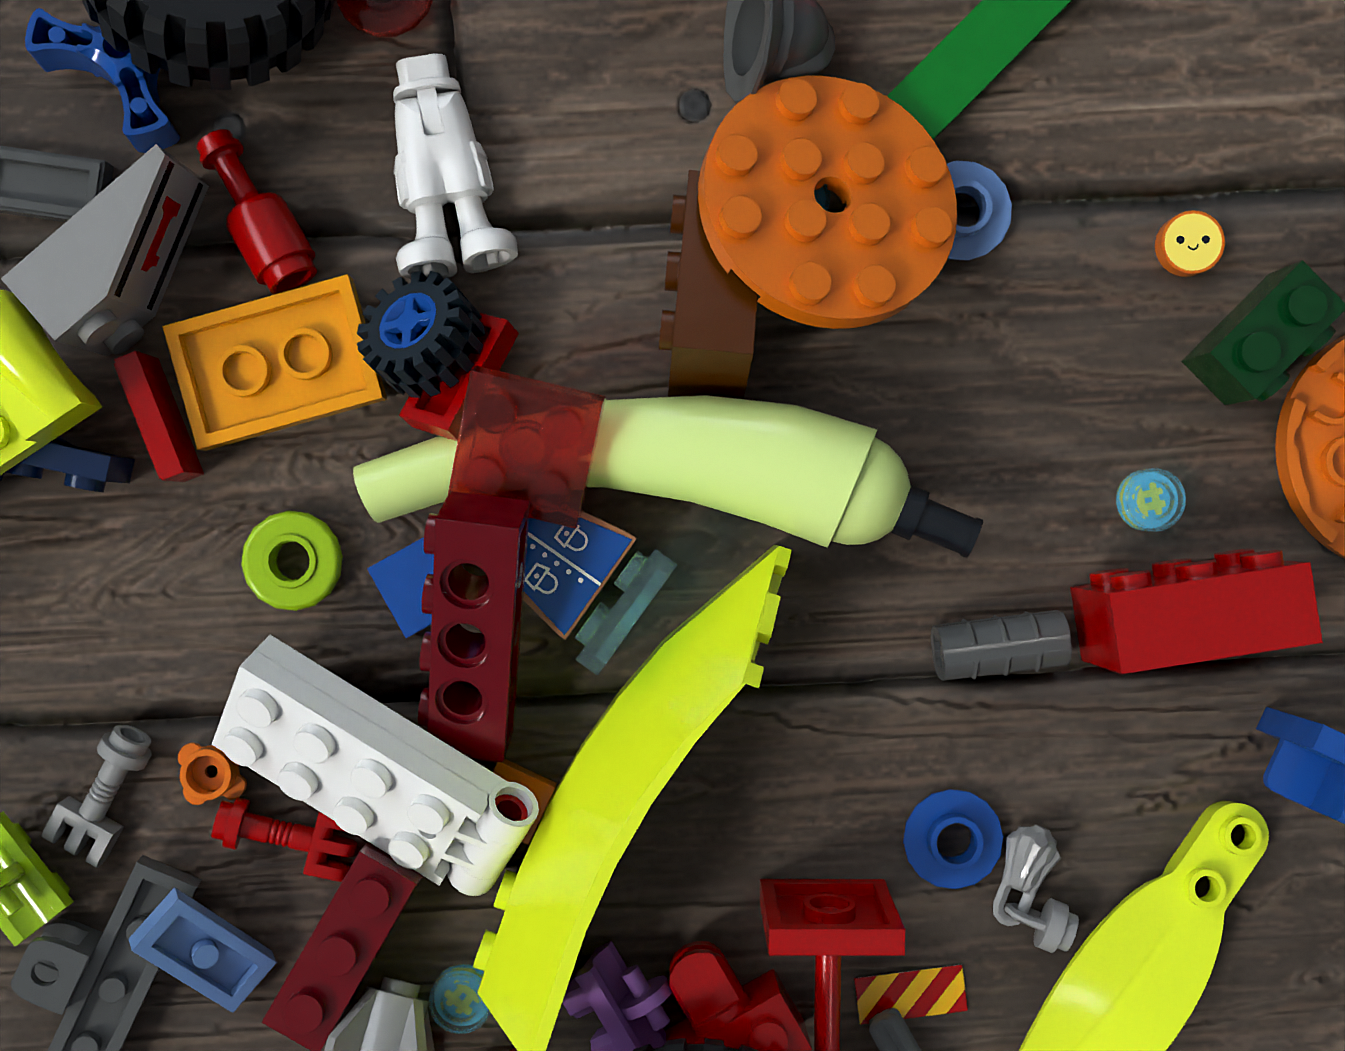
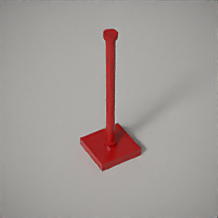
M760 879V908L769 956H815L814 1051H840L841 957L905 956L906 929L885 879Z

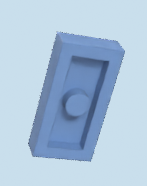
M175 887L128 938L131 951L232 1013L277 963L272 950Z

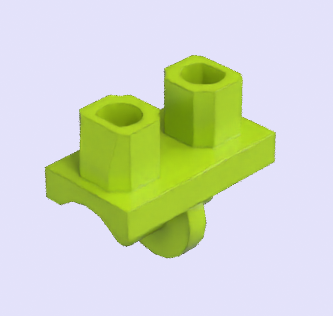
M3 811L0 812V929L16 947L74 903V901L68 895L70 889L57 872L51 873L30 846L31 839L19 823H12Z

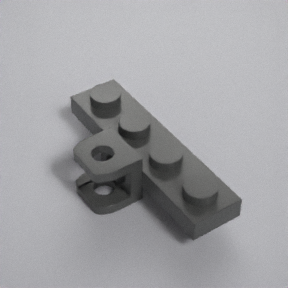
M142 855L132 870L104 932L76 921L55 919L47 924L40 937H36L31 941L11 980V987L18 996L34 1005L60 1015L65 1012L47 1051L122 1050L160 970L159 967L131 951L128 938L174 887L193 899L202 879Z

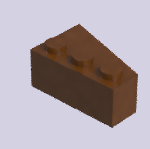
M689 170L687 194H674L670 233L683 235L681 252L668 251L665 291L677 292L676 311L662 310L659 349L672 351L668 397L709 395L744 399L754 351L758 294L748 287L733 270L727 274L716 258L705 235L698 203L700 171Z

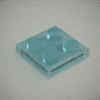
M657 547L654 548L649 557L639 550L635 553L614 582V585L623 590L621 596L611 609L600 602L576 635L575 639L585 645L576 658L579 663L597 676L676 568L677 562Z

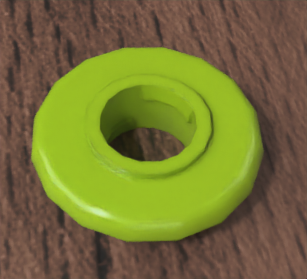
M288 510L268 516L252 529L243 545L241 566L247 585L258 599L276 609L298 611L316 606L331 594L341 576L343 556L338 538L324 521L310 513ZM296 541L307 550L310 561L306 573L302 577L292 580L284 576L279 570L277 557L282 546L288 542Z

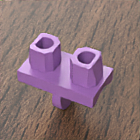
M612 941L596 948L584 966L571 976L562 1002L569 1015L577 1019L595 1011L604 1026L597 1029L591 1038V1051H633L647 1044H651L655 1049L662 1047L666 1043V1032L663 1027L670 1022V1019L661 1004L672 993L668 979L665 976H657L647 981L638 965L627 968Z

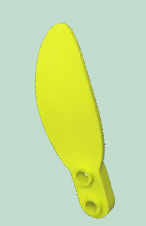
M1219 801L1208 806L1167 863L1163 874L1144 883L1127 895L1087 937L1044 1001L1019 1051H1166L1189 1019L1210 978L1222 939L1225 911L1267 849L1269 831L1262 815L1249 805L1233 801ZM1241 824L1245 836L1242 843L1235 846L1231 840V833L1235 826ZM1206 876L1209 880V890L1205 896L1198 898L1195 892V885L1201 877Z

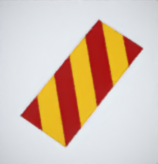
M962 964L854 978L860 1025L869 1024V1020L875 1014L881 1013L888 1008L897 1009L903 1019L968 1011Z

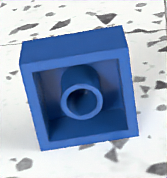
M424 537L367 568L405 638L429 627L432 622V614L422 613L421 606L427 574H433L434 555L424 553Z

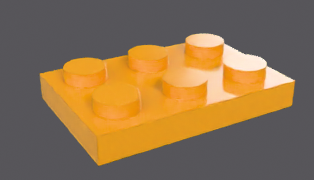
M348 274L162 326L197 450H211L388 400L381 376L363 360L364 356L358 351L357 343L363 340L357 334L358 325L366 324L355 283L351 276Z

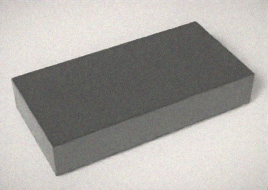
M0 146V213L67 222L112 183L114 166L105 160Z

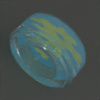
M1157 468L1143 469L1131 473L1122 481L1116 494V506L1119 515L1126 524L1140 531H1162L1170 528L1180 519L1186 505L1185 491L1178 478L1166 470Z
M457 964L447 968L439 975L430 992L429 1009L433 1019L441 1028L451 1033L465 1034L475 1031L485 1023L490 1015V1011L477 994L484 971L473 968V965Z

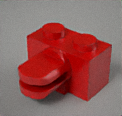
M695 941L688 943L675 953L669 967V987L687 1018L666 1030V1042L670 1039L686 1038L687 1044H704L705 1038L723 1040L726 1047L739 1049L741 1044L759 1051L812 1050L805 1022L774 968L741 986L721 950L711 942Z

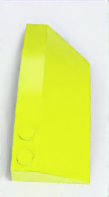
M773 545L660 642L620 689L581 744L550 798L518 873L509 870L505 871L493 906L505 912L498 933L485 930L473 968L484 971L477 994L517 1051H546L586 931L616 865L654 800L693 745L743 686L747 684L756 688L760 687L764 667L757 665L754 660L760 643L768 645L772 636L781 596L777 595L782 577H784L788 568L791 549Z

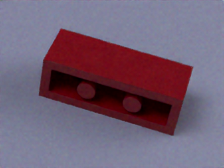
M368 842L355 858L261 1023L310 1051H321L327 1042L328 1036L337 1027L423 875L413 869L400 866L389 854Z

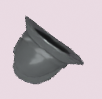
M727 1L723 67L726 91L734 102H740L750 93L756 94L759 88L776 80L798 76H812L829 66L835 52L836 37L833 27L827 21L824 9L817 1Z

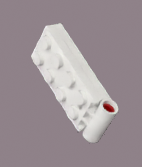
M269 635L240 665L211 744L223 751L234 763L247 766L278 785L289 797L303 801L328 816L342 830L358 835L386 852L400 866L415 870L439 886L447 874L452 886L468 896L483 895L493 887L536 820L539 812L538 801L527 787L516 782L504 780L272 635Z

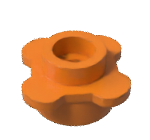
M191 742L184 745L179 751L178 762L181 765L180 782L183 787V795L189 803L201 805L207 800H213L219 796L234 800L245 792L247 781L240 775L239 765L231 761L220 749L213 745L200 746L196 742ZM213 765L217 768L218 773L215 777L207 773L208 766Z

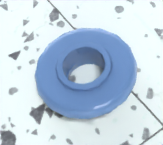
M953 161L947 163L952 177L955 194L963 193L971 196L976 201L980 211L979 220L976 222V225L970 227L956 226V234L948 259L968 261L988 254L1002 242L1011 224L1012 203L1006 185L993 170L976 162Z

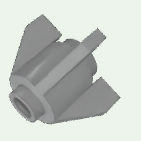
M383 976L380 989L366 987L365 994L328 1036L324 1051H435L428 1014L430 1002L417 998L420 985Z

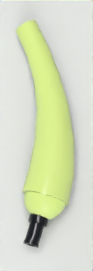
M709 395L600 400L513 416L468 428L461 442L438 436L353 467L354 481L360 498L372 519L377 523L442 503L450 491L483 495L528 487H605L690 501L764 523L828 548L831 541L846 545L866 544L879 540L891 532L907 540H910L912 535H915L968 558L983 525V519L973 518L928 499L930 492L913 485L910 486L908 472L901 458L888 444L875 437L877 429L798 405Z

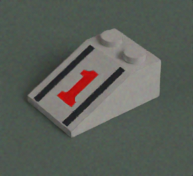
M155 144L6 273L1 280L54 341L105 356H110L112 353L120 354L125 352L144 335L142 327L156 316L209 186L200 176Z

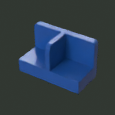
M1266 707L1256 729L1278 739L1279 742L1264 772V785L1269 790L1293 802L1345 824V734L1324 724Z

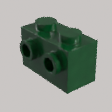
M1303 260L1268 274L1181 362L1224 405L1254 399L1262 402L1285 385L1290 378L1286 369L1301 354L1304 357L1313 354L1332 338L1336 330L1331 324L1345 311V302Z

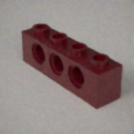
M450 491L439 513L429 514L424 532V553L434 555L433 574H427L422 592V613L432 614L431 632L424 634L420 651V670L430 672L429 688L425 687L420 697L418 725L428 727L427 732L471 759L504 763L515 728L530 501ZM461 564H474L480 567L486 575L478 576L471 574ZM460 624L473 625L482 633L470 632ZM459 681L468 682L476 688L464 686Z

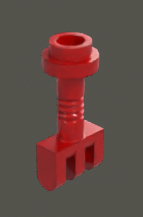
M236 797L234 802L222 800L211 834V838L223 841L222 847L236 850L241 838L263 843L269 842V844L275 843V845H281L282 847L288 846L290 849L308 852L303 874L342 882L351 866L329 860L327 857L328 854L353 857L357 842L349 838L333 835L335 829L344 830L328 816L319 811L315 827L297 823L293 825L292 822H280L279 819L274 820L270 817L249 813V799Z

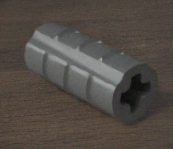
M1058 610L1036 613L1025 611L1020 615L1004 617L993 615L992 618L971 621L962 619L961 622L932 625L931 629L934 667L938 678L942 681L969 677L975 680L977 676L1001 673L1007 676L1009 672L1035 670L1038 672L1042 668L1066 666L1071 661L1070 629L1064 613Z

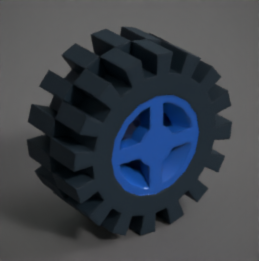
M422 271L412 272L411 283L408 284L401 276L392 281L395 288L392 293L388 294L382 288L375 295L381 302L377 308L367 305L363 315L370 323L358 325L357 334L363 340L358 342L357 346L358 351L364 356L363 360L397 392L402 395L406 392L410 397L421 398L423 390L430 396L440 394L439 383L442 381L450 388L460 382L454 374L459 368L469 373L475 364L468 355L470 353L481 354L483 343L477 337L485 335V326L479 320L482 317L478 310L448 277L444 279L440 273L430 271L428 278Z

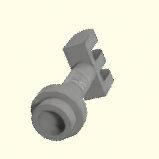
M117 725L112 732L105 733L97 746L98 754L105 761L83 803L71 796L57 803L41 837L51 843H55L64 834L68 825L72 826L73 829L64 845V850L76 856L85 847L90 837L95 839L86 862L99 868L109 856L124 826L105 815L128 771H139L147 765L152 755L149 749L151 744L150 737L140 729L129 725Z

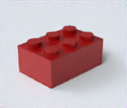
M1240 549L1215 553L1214 560L1192 562L1190 558L1155 562L1151 564L1153 574L1149 570L1129 572L1128 568L1102 570L1089 573L1091 584L1070 587L1081 661L1120 674L1323 643L1311 562L1283 560L1282 550L1255 552L1254 549Z

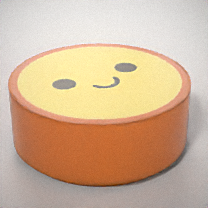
M1195 210L1182 212L1168 220L1158 231L1155 240V252L1160 264L1168 272L1180 277H1191L1209 270L1219 261L1225 247L1224 232L1218 221L1205 212Z

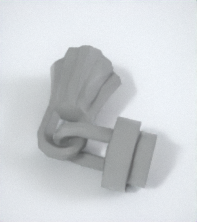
M1039 825L1019 826L1016 831L1007 836L1005 868L1002 882L993 900V915L999 923L1006 926L1022 923L1034 928L1035 947L1050 953L1055 952L1056 949L1067 952L1072 946L1077 933L1078 915L1069 912L1067 904L1052 898L1047 900L1041 912L1030 908L1043 880L1061 859L1056 848L1057 841L1053 838L1050 830ZM1011 888L1023 892L1019 904L1005 903Z

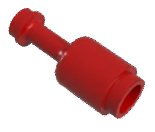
M220 129L205 135L196 146L200 154L199 160L205 169H216L236 204L227 215L226 226L256 281L259 284L267 285L270 292L274 295L300 288L308 283L317 273V269L312 262L315 252L286 201L279 194L272 192L258 193L239 159L244 151V147L239 139L234 138L230 130Z

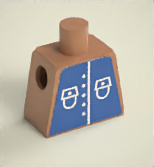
M497 492V493L494 495V496H496V497H504V498H507L505 495H503V494L500 493V492ZM542 492L529 510L523 600L559 636L566 640L635 543L637 537L618 526L548 493Z

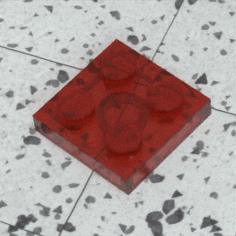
M475 366L470 370L448 494L450 491L529 500V518L576 529L581 518L606 396Z

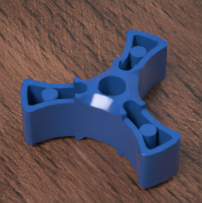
M41 8L33 12L26 30L25 47L45 72L65 69L82 70L93 73L96 77H102L116 86L120 92L124 109L122 131L138 152L146 153L155 144L165 149L180 140V135L160 108V99L157 92L160 68L156 74H149L132 64L130 49L124 53L116 51L103 38L100 26L93 27L86 23H82V26L69 24L51 16Z

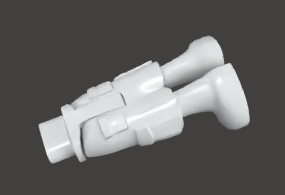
M437 53L399 60L396 62L399 86L393 91L394 103L396 104L395 127L398 155L395 157L394 174L399 205L403 209H408L409 212L416 214L417 232L415 240L402 246L397 253L396 261L401 276L411 279V273L422 271L427 278L430 271L440 273L443 278L452 277L457 273L454 252L448 238L443 213V206L448 202L454 204L461 236L460 249L465 271L469 273L484 272L511 262L518 256L517 241L510 231L503 228H493L486 216L483 202L488 199V196L494 190L487 162L488 158L481 144L476 141L466 104L460 94L459 82L455 78H450L446 56Z

